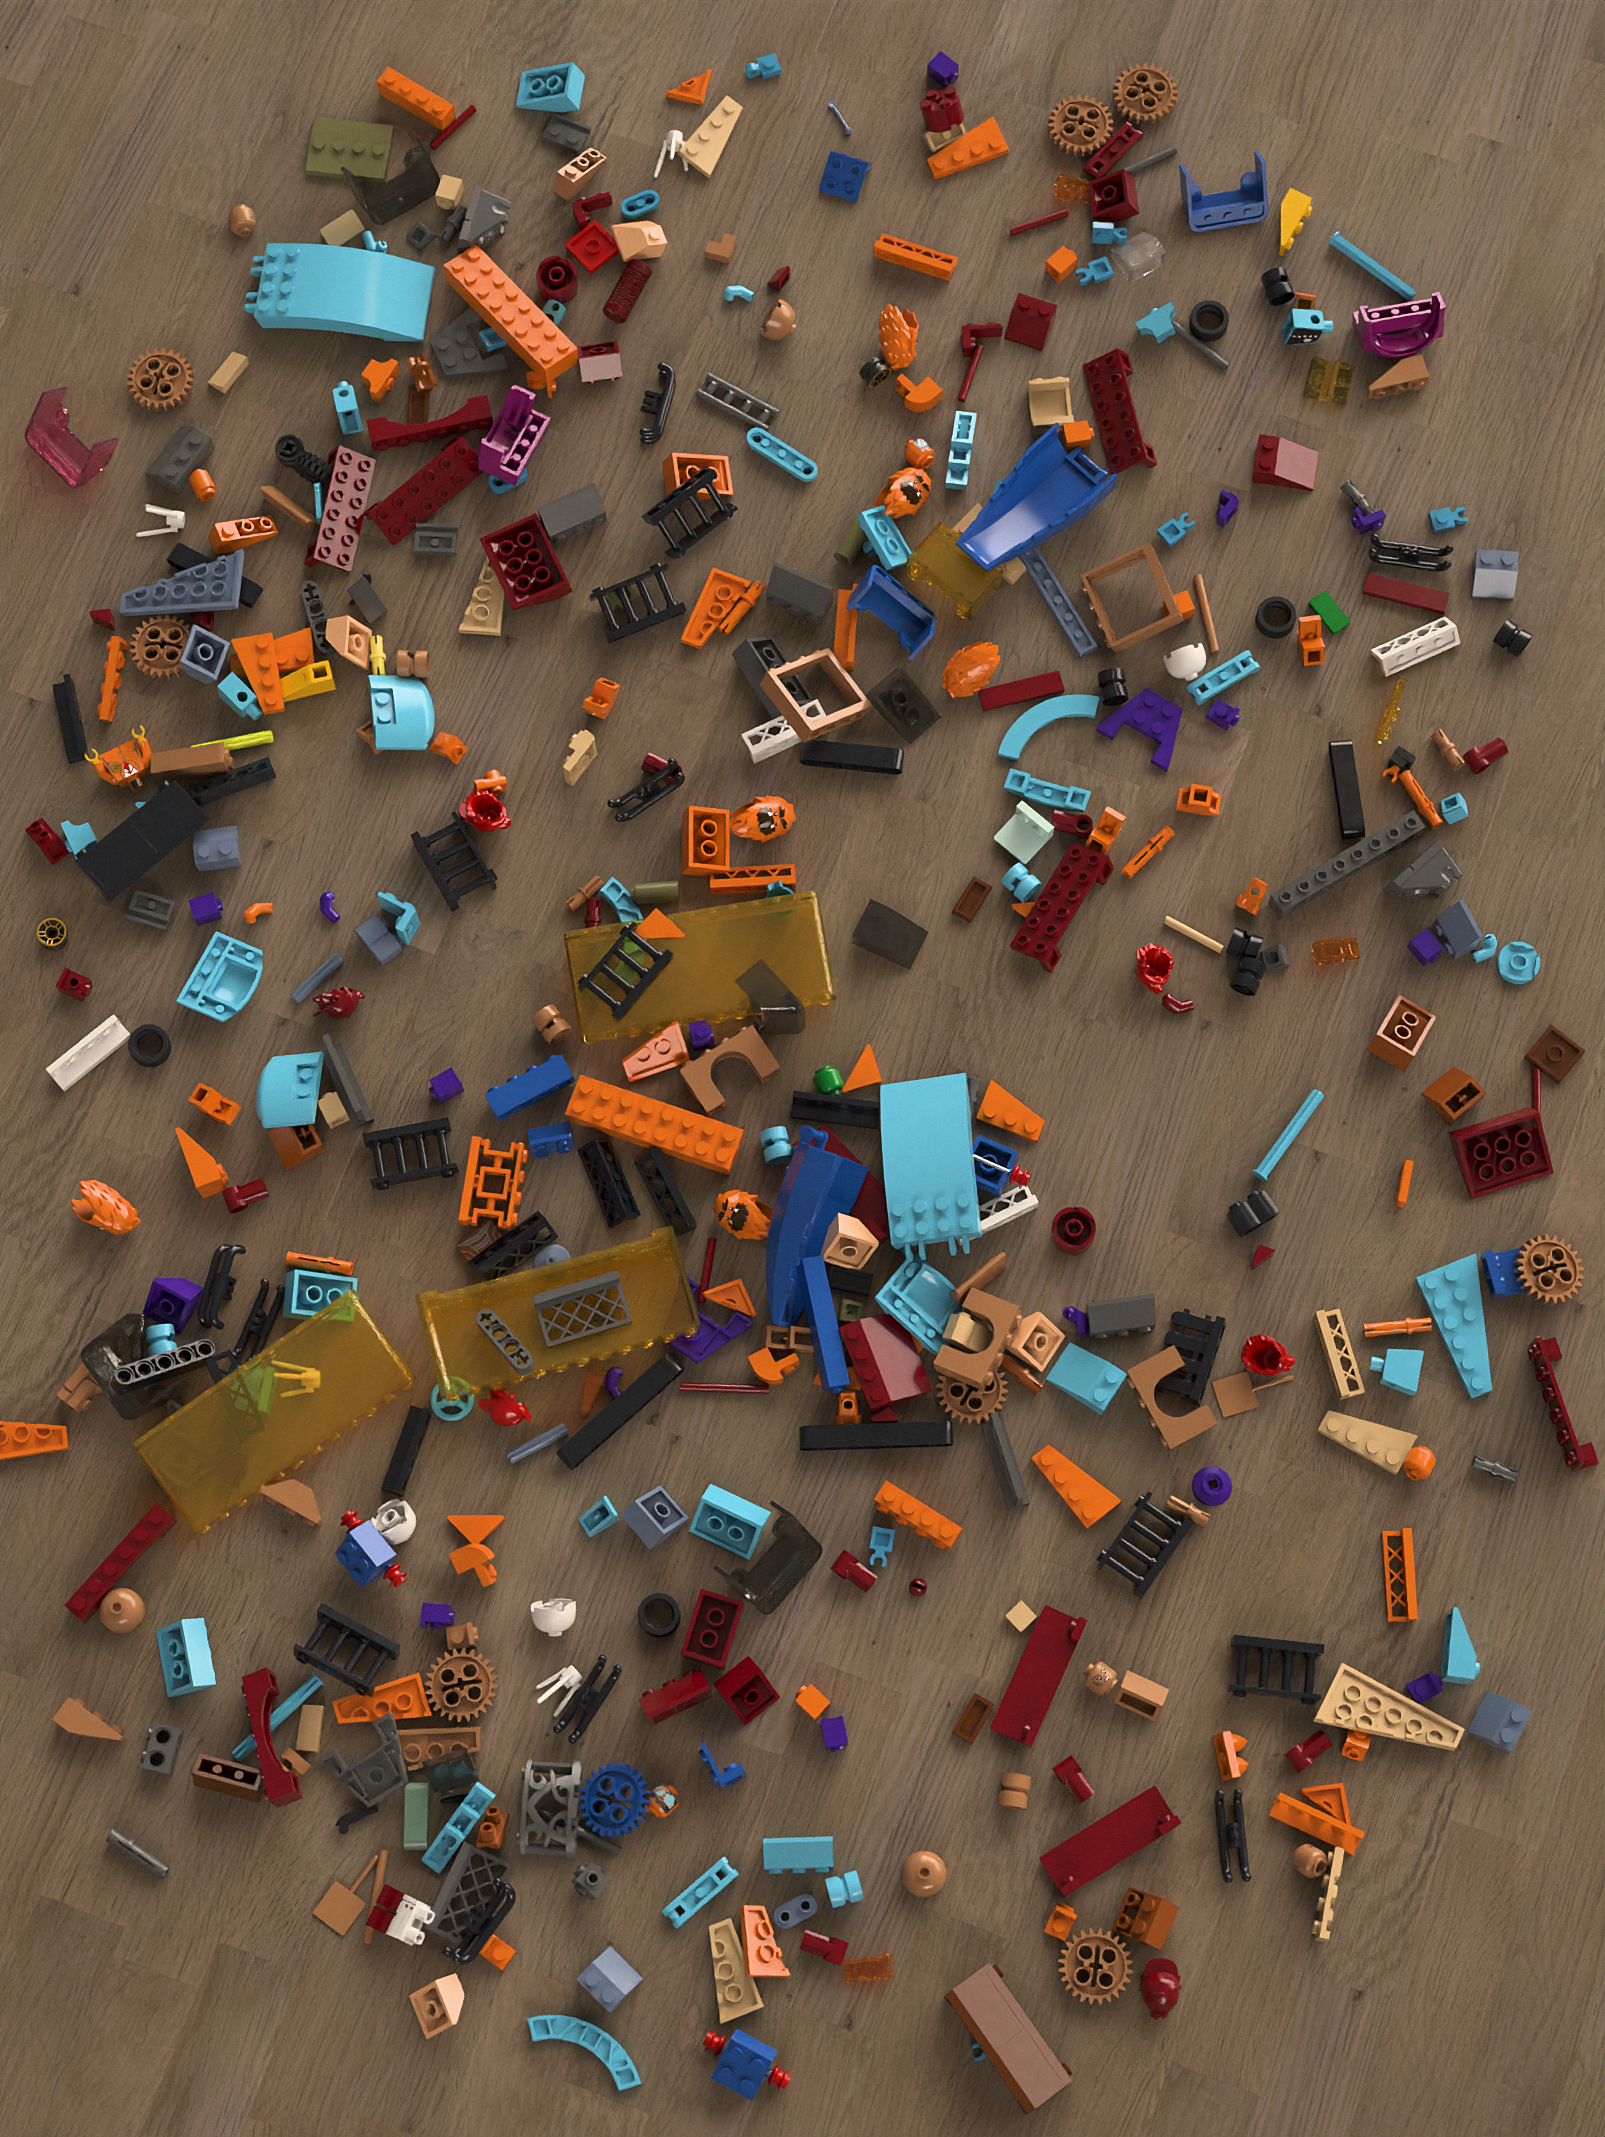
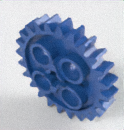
M616 1762L615 1765L607 1763L606 1768L599 1766V1774L591 1772L592 1780H585L589 1786L588 1788H581L586 1794L580 1797L581 1800L585 1801V1804L581 1805L579 1809L586 1810L582 1818L589 1819L586 1825L593 1826V1832H600V1835L604 1837L608 1835L609 1838L615 1839L617 1835V1837L623 1838L624 1832L629 1835L632 1834L631 1827L639 1829L638 1821H646L642 1814L650 1812L645 1808V1805L651 1804V1801L646 1800V1796H649L651 1792L644 1790L649 1783L641 1782L644 1775L637 1774L638 1769L633 1767L630 1769V1765L624 1764L622 1766V1763ZM609 1781H611L612 1787L609 1791H607V1784ZM631 1787V1795L627 1798L626 1792ZM603 1793L631 1803L632 1807L629 1808L603 1799L598 1794ZM604 1803V1810L600 1813L599 1806ZM621 1810H623L624 1816L621 1820H619V1813Z

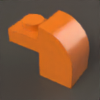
M903 374L896 378V390L900 396L905 397L904 407L911 411H928L942 400L943 390L929 377L917 387Z
M1320 615L1300 617L1297 642L1303 666L1325 664V646L1321 638Z
M604 678L596 680L591 696L584 699L582 708L586 709L585 712L605 719L615 703L621 685Z
M1107 807L1084 847L1106 855L1121 832V827L1126 817Z
M202 1083L197 1085L188 1099L192 1105L207 1116L231 1125L242 1108L237 1103L224 1098L213 1088Z
M768 1347L748 1356V1362L756 1377L762 1382L771 1385L783 1383V1376L781 1374H790L797 1370L796 1366L799 1365L796 1353L775 1362Z
M472 1543L449 1554L458 1574L474 1567L483 1588L497 1581L496 1570L492 1564L488 1563V1560L495 1557V1555L485 1545Z

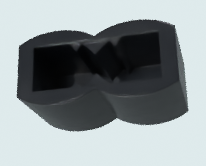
M1256 1190L1247 1196V1201L1242 1204L1238 1201L1228 1208L1230 1211L1227 1214V1218L1240 1237L1249 1234L1278 1215L1279 1210L1265 1190L1260 1193Z

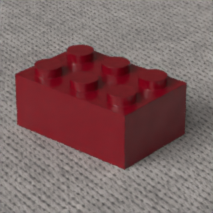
M701 1589L680 1653L681 1657L725 1671L745 1607L744 1602Z

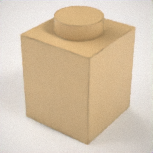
M442 175L435 194L438 206L446 210H455L464 191L462 179Z
M336 1092L326 1093L320 1097L317 1104L330 1129L350 1120Z

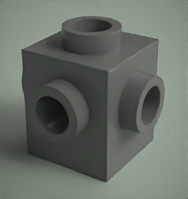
M590 1862L585 1865L582 1863L573 1872L575 1877L571 1882L575 1885L574 1889L578 1894L583 1897L586 1895L590 1900H593L601 1894L611 1880L604 1875L605 1870L599 1864Z

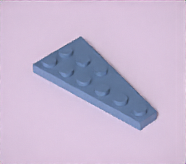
M239 549L235 551V554L227 557L223 555L212 563H202L176 573L175 577L167 580L165 578L157 580V583L154 585L142 586L121 594L119 614L124 617L238 609L245 552Z

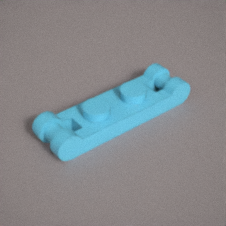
M1246 650L1192 682L1186 689L1190 694L1194 695V701L1197 705H1201L1209 698L1246 676L1257 672L1261 666L1258 662H1254L1251 652ZM1244 662H1245V664L1247 665V667L1243 668V666L1241 665V663H1244ZM1202 686L1206 689L1203 693L1199 689Z
M725 1856L662 1910L665 1917L668 1916L673 1921L672 1925L676 1930L739 1875L736 1869L733 1870L728 1865L729 1861ZM719 1870L726 1876L722 1880L716 1876ZM679 1905L686 1911L681 1916L675 1910Z

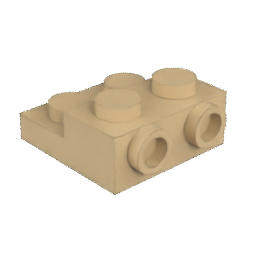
M581 730L578 735L574 734L568 743L570 755L565 758L562 765L565 781L571 786L576 783L598 755L595 737L587 730Z

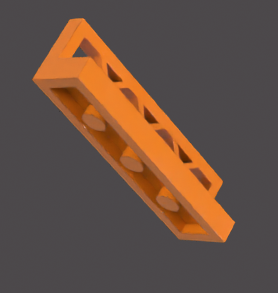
M883 233L874 245V257L947 281H950L958 262L957 257Z
M853 584V590L839 589L833 655L846 671H853L858 618V611L854 608L849 611L847 604L850 595L858 584Z
M795 864L730 867L729 872L719 873L724 874L729 879H715L714 874L710 875L711 895L768 892L766 886L777 881H781L782 885L790 890H796ZM791 870V875L777 876L781 871ZM760 872H767L770 875L768 877H756ZM739 873H745V874H747L750 878H735V877H736Z
M1403 1528L1401 1531H1382L1387 1622H1415L1418 1619L1412 1528ZM1400 1536V1547L1394 1551L1388 1546L1387 1537ZM1400 1549H1401V1557L1397 1554V1553L1400 1551ZM1394 1556L1402 1563V1569L1397 1574L1389 1568V1561ZM1395 1579L1403 1585V1592L1399 1596L1391 1591L1390 1584ZM1403 1594H1404V1602L1400 1599ZM1397 1601L1405 1608V1616H1392V1606Z
M1281 1792L1277 1794L1268 1814L1269 1817L1333 1847L1345 1849L1344 1852L1352 1856L1356 1851L1359 1841L1365 1834V1832Z

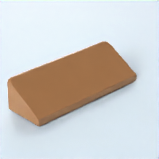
M262 486L260 488L265 500L307 531L311 532L318 524L315 516L275 487Z
M1004 1252L996 1254L950 1292L949 1296L957 1306H961L964 1303L971 1287L981 1290L1005 1270L1006 1254Z

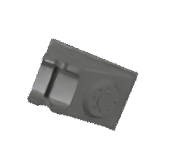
M474 185L459 237L457 256L475 244L482 250L490 245L496 236L505 233L506 227L502 223L508 222L509 214L504 212V210L511 208L510 201L484 191L480 186Z
M1438 840L1382 890L1392 897L1404 896L1407 899L1424 897L1429 895V893L1440 895L1444 890L1452 886L1451 884L1455 879L1458 880L1462 873L1444 849L1445 845Z

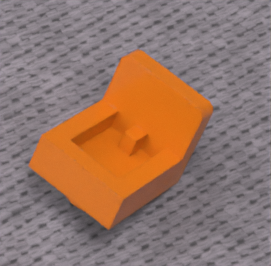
M440 731L429 749L435 754L447 757L453 764L457 765L468 748L458 737Z
M1348 1729L1341 1755L1353 1760L1363 1761L1369 1747L1371 1734Z

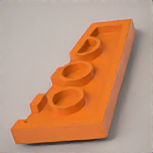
M993 116L928 158L927 165L934 180L1008 154L1009 148Z
M712 568L681 637V642L701 649L741 599L742 594L746 593L750 588L751 581Z
M311 627L274 640L279 673L297 671L315 663ZM237 653L230 655L231 672L237 677H246L247 675Z
M272 632L231 640L264 715L284 712L285 706Z
M112 636L111 641H108L107 644L109 657L108 662L104 664V674H106L105 682L101 685V695L103 697L102 703H99L97 710L98 716H100L99 719L113 723L118 699L115 689H119L122 681L119 671L125 667L126 662L123 652L128 650L130 644L118 636Z
M0 1421V1461L70 1449L68 1428L66 1426Z
M1049 1444L1031 1458L1036 1467L1086 1529L1122 1502V1500Z
M420 1673L375 1687L372 1698L356 1693L332 1701L339 1724L374 1722L389 1712L394 1714L395 1720L433 1717Z

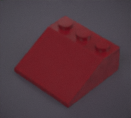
M689 1670L683 1674L684 1678L678 1681L671 1679L662 1684L663 1688L657 1691L650 1689L642 1694L643 1698L639 1699L651 1727L713 1697L701 1670Z

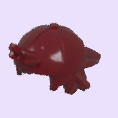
M346 986L340 987L339 990L333 988L332 992L321 993L312 999L321 1009L314 1013L313 1017L326 1012L336 1020L345 1017L349 1018L356 1010L359 999H365V996L362 995V992L352 988L348 990Z
M1166 1958L1149 1960L1141 1975L1140 1991L1142 1992L1143 2001L1152 2011L1150 2016L1155 2020L1160 2017L1162 2019L1167 2017L1169 2011L1177 2004L1179 1991L1182 1988L1177 1966L1173 1961Z

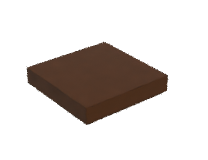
M1551 1024L1525 1055L1524 1059L1537 1069H1541V1072L1559 1084L1586 1050Z

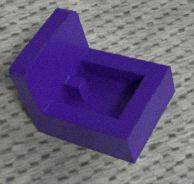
M1356 508L1353 511L1351 522L1355 529L1358 528L1360 534L1370 530L1374 532L1383 526L1386 515L1383 510L1363 517L1359 508Z

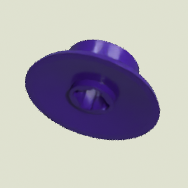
M1209 1466L1202 1468L1195 1474L1192 1481V1490L1197 1500L1208 1506H1217L1224 1503L1230 1497L1232 1482L1224 1470ZM1215 1481L1217 1488L1210 1489L1208 1482Z

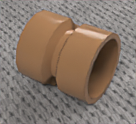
M398 650V677H411L414 674L416 678H428L430 666L429 651H416L413 654L411 650Z
M553 1004L541 1009L531 1020L538 1031H543L542 1036L549 1045L560 1042L572 1030L565 1019H560L561 1014Z
M290 1747L281 1755L282 1761L280 1764L286 1772L291 1767L290 1771L297 1777L299 1775L303 1776L311 1767L306 1760Z
M1002 1772L1000 1786L1003 1790L999 1792L997 1805L1011 1809L1026 1810L1028 1796L1025 1794V1791H1028L1030 1788L1031 1777Z

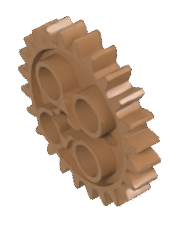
M1138 63L1136 64V69L1129 66L1128 73L1122 71L1121 77L1118 76L1116 83H1114L1113 97L1114 104L1117 105V111L1123 110L1122 117L1129 115L1128 121L1135 118L1136 124L1140 120H1143L1144 125L1147 124V120L1155 124L1156 118L1161 122L1163 115L1169 117V111L1173 112L1174 105L1177 103L1178 91L1176 90L1177 83H1173L1174 77L1168 78L1169 71L1162 73V67L1156 70L1155 64H1152L1150 68L1147 67L1146 63H1144L1143 68H1140Z
M1078 94L1075 100L1072 96H1069L1068 102L1062 99L1061 105L1056 104L1055 110H1051V116L1048 121L1049 137L1054 138L1053 144L1059 143V150L1065 147L1066 154L1073 151L1074 156L1077 155V152H1080L1082 157H1084L1085 152H1088L1091 156L1093 149L1098 152L1100 146L1103 147L1106 141L1110 140L1113 133L1112 113H1108V107L1102 108V101L1096 104V97H1093L1091 101L1088 100V95L1081 99Z
M154 348V354L146 351L147 357L139 355L141 361H133L135 368L129 367L131 374L127 375L130 381L127 385L131 396H134L135 402L140 401L142 408L147 405L149 411L155 407L157 412L160 411L161 407L167 412L170 405L173 409H176V402L182 405L181 399H188L186 392H192L191 385L195 384L192 379L194 373L191 371L192 367L188 364L186 357L182 358L181 353L175 355L173 349L166 353L165 348L162 349L161 353H158L156 348ZM156 366L159 367V368L156 369V370H151L153 367H156ZM178 372L175 376H170L172 373ZM146 384H151V386L147 388L144 387ZM165 390H170V392L166 394L163 393Z
M158 614L155 621L152 617H149V624L143 621L144 628L137 627L136 630L139 634H132L135 641L130 642L131 648H133L130 650V653L134 656L132 660L134 664L137 663L138 670L143 669L142 671L145 676L150 673L152 679L158 675L160 680L163 679L164 675H167L169 680H171V674L179 677L178 671L180 670L186 673L179 660L190 633L191 625H186L184 619L178 622L176 615L170 620L169 614H166L165 619H162L160 614ZM159 634L157 639H151L153 635ZM174 636H180L178 640H172ZM151 654H157L153 659L148 658ZM172 655H178L176 659L169 660Z
M1545 1234L1542 1237L1537 1235L1535 1238L1529 1239L1526 1244L1520 1247L1521 1251L1516 1253L1519 1259L1514 1261V1264L1519 1267L1514 1272L1520 1274L1516 1281L1523 1282L1520 1289H1528L1526 1296L1533 1294V1301L1541 1298L1542 1305L1549 1301L1550 1306H1553L1556 1303L1560 1305L1565 1301L1567 1302L1578 1293L1577 1289L1582 1287L1579 1281L1584 1279V1276L1579 1274V1272L1583 1271L1584 1267L1578 1266L1582 1259L1574 1257L1578 1251H1570L1572 1244L1564 1246V1239L1557 1242L1556 1235L1549 1239L1548 1234ZM1552 1254L1557 1257V1260L1552 1257ZM1533 1259L1537 1261L1538 1266L1534 1264ZM1561 1264L1565 1265V1267L1557 1268L1554 1271L1549 1270L1537 1276H1533L1532 1274L1541 1272L1544 1269L1548 1270ZM1560 1274L1564 1276L1565 1281L1561 1279ZM1541 1280L1546 1283V1287L1542 1285Z
M996 1366L993 1371L994 1378L991 1384L994 1388L991 1391H982L976 1388V1392H971L964 1405H960V1402L966 1397L968 1387L971 1388L973 1386L946 1375L938 1376V1380L942 1384H936V1389L942 1391L937 1393L936 1397L943 1398L939 1402V1406H947L944 1413L952 1412V1420L957 1416L960 1417L959 1424L964 1419H967L968 1426H970L972 1420H975L977 1425H980V1419L982 1418L987 1423L989 1421L988 1415L995 1413V1409L1002 1411V1406L999 1403H1006L1007 1399L1001 1395L1008 1394V1390L1002 1387L1007 1386L1008 1382L1001 1381L1005 1373H997L1000 1366ZM953 1388H960L963 1394L955 1397L950 1391ZM977 1400L981 1403V1407L972 1409L969 1406V1402Z
M462 1648L461 1654H458L456 1649H453V1656L444 1652V1660L437 1657L438 1666L431 1664L434 1673L426 1674L431 1678V1681L425 1682V1685L431 1687V1689L426 1691L425 1694L433 1696L428 1701L429 1704L436 1703L433 1710L436 1712L442 1709L440 1716L443 1718L449 1714V1721L451 1722L455 1716L459 1723L462 1722L463 1717H466L467 1721L471 1722V1715L473 1714L479 1719L478 1712L481 1710L486 1714L485 1706H493L490 1698H497V1695L492 1691L499 1688L498 1685L493 1684V1681H496L498 1676L491 1675L496 1669L494 1667L487 1668L490 1660L487 1659L482 1662L483 1654L480 1653L475 1657V1650L473 1649L469 1655L465 1648ZM468 1667H476L477 1672L473 1677L465 1676V1670ZM446 1672H454V1679L451 1682L446 1683L443 1681V1675ZM479 1679L482 1680L479 1684L465 1685L463 1691L458 1687L442 1691L444 1687L460 1685L461 1680L465 1683H471ZM474 1688L481 1690V1695L476 1700H472L469 1697L470 1691ZM452 1693H456L459 1696L458 1702L454 1705H450L447 1702L448 1696Z
M1089 1928L1088 1935L1081 1930V1938L1078 1939L1075 1935H1072L1074 1943L1066 1941L1065 1945L1068 1947V1951H1060L1065 1956V1959H1058L1059 1963L1064 1964V1967L1058 1969V1972L1065 1973V1976L1060 1981H1067L1069 1983L1065 1990L1072 1988L1074 1990L1072 1997L1077 1994L1081 1995L1080 2002L1088 1998L1089 2005H1092L1094 1999H1097L1098 2004L1102 2005V1998H1105L1110 2003V1995L1119 1998L1117 1990L1125 1992L1126 1988L1122 1985L1123 1982H1131L1126 1977V1974L1133 1973L1132 1970L1127 1969V1966L1132 1964L1133 1961L1126 1960V1957L1131 1952H1123L1122 1949L1126 1943L1118 1945L1119 1936L1111 1939V1931H1108L1104 1936L1102 1935V1928L1098 1929L1097 1934H1094L1093 1929ZM1098 1945L1100 1946L1098 1965H1101V1969H1098L1096 1972L1095 1987L1092 1988L1093 1968H1090L1089 1964L1094 1963L1095 1948ZM1086 1946L1090 1948L1092 1952L1090 1959L1085 1960L1080 1957L1079 1950L1081 1947ZM1105 1950H1110L1114 1953L1115 1958L1112 1963H1106L1103 1960L1102 1954ZM1079 1970H1085L1088 1973L1089 1978L1086 1983H1080L1076 1979V1973ZM1103 1973L1108 1974L1112 1979L1108 1987L1102 1986L1099 1982V1977Z

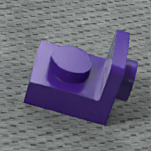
M1222 490L1219 496V502L1222 505L1216 513L1218 515L1216 524L1222 528L1237 512L1239 506L1237 497Z
M1217 699L1206 714V718L1227 731L1231 725L1234 727L1241 717L1239 715L1240 707L1232 708L1225 702Z
M1433 1671L1405 1685L1412 1700L1418 1704L1443 1691V1682L1438 1674L1434 1675Z

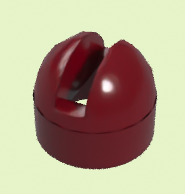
M915 1578L909 1584V1591L913 1596L921 1597L927 1591V1584L923 1579ZM913 1583L923 1586L924 1589L921 1590L913 1587Z

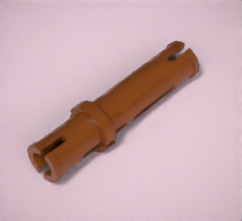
M1003 1351L1004 1357L1000 1366L1017 1379L1016 1382L1018 1384L1024 1385L1035 1396L1038 1395V1392L1045 1385L1032 1376L1028 1368L1024 1369Z

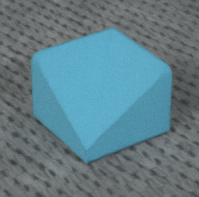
M1460 792L1440 801L1442 814L1449 824L1469 816L1466 802Z

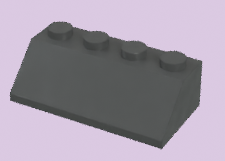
M773 636L746 638L735 649L732 656L737 666L741 668L746 676L748 683L751 684L757 693L758 699L764 704L769 716L772 719L778 718L782 714L762 689L760 683L765 677L764 673L771 668L777 669L789 661ZM797 674L780 680L800 707L814 701Z

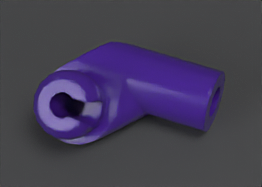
M326 892L320 897V912L334 924L341 916L332 909V903L335 899L334 894Z
M1072 1306L1064 1308L1062 1312L1063 1317L1076 1324L1077 1335L1088 1334L1085 1314Z
M617 1366L611 1367L607 1371L604 1383L613 1400L622 1393L617 1383L618 1379L623 1375V1371Z

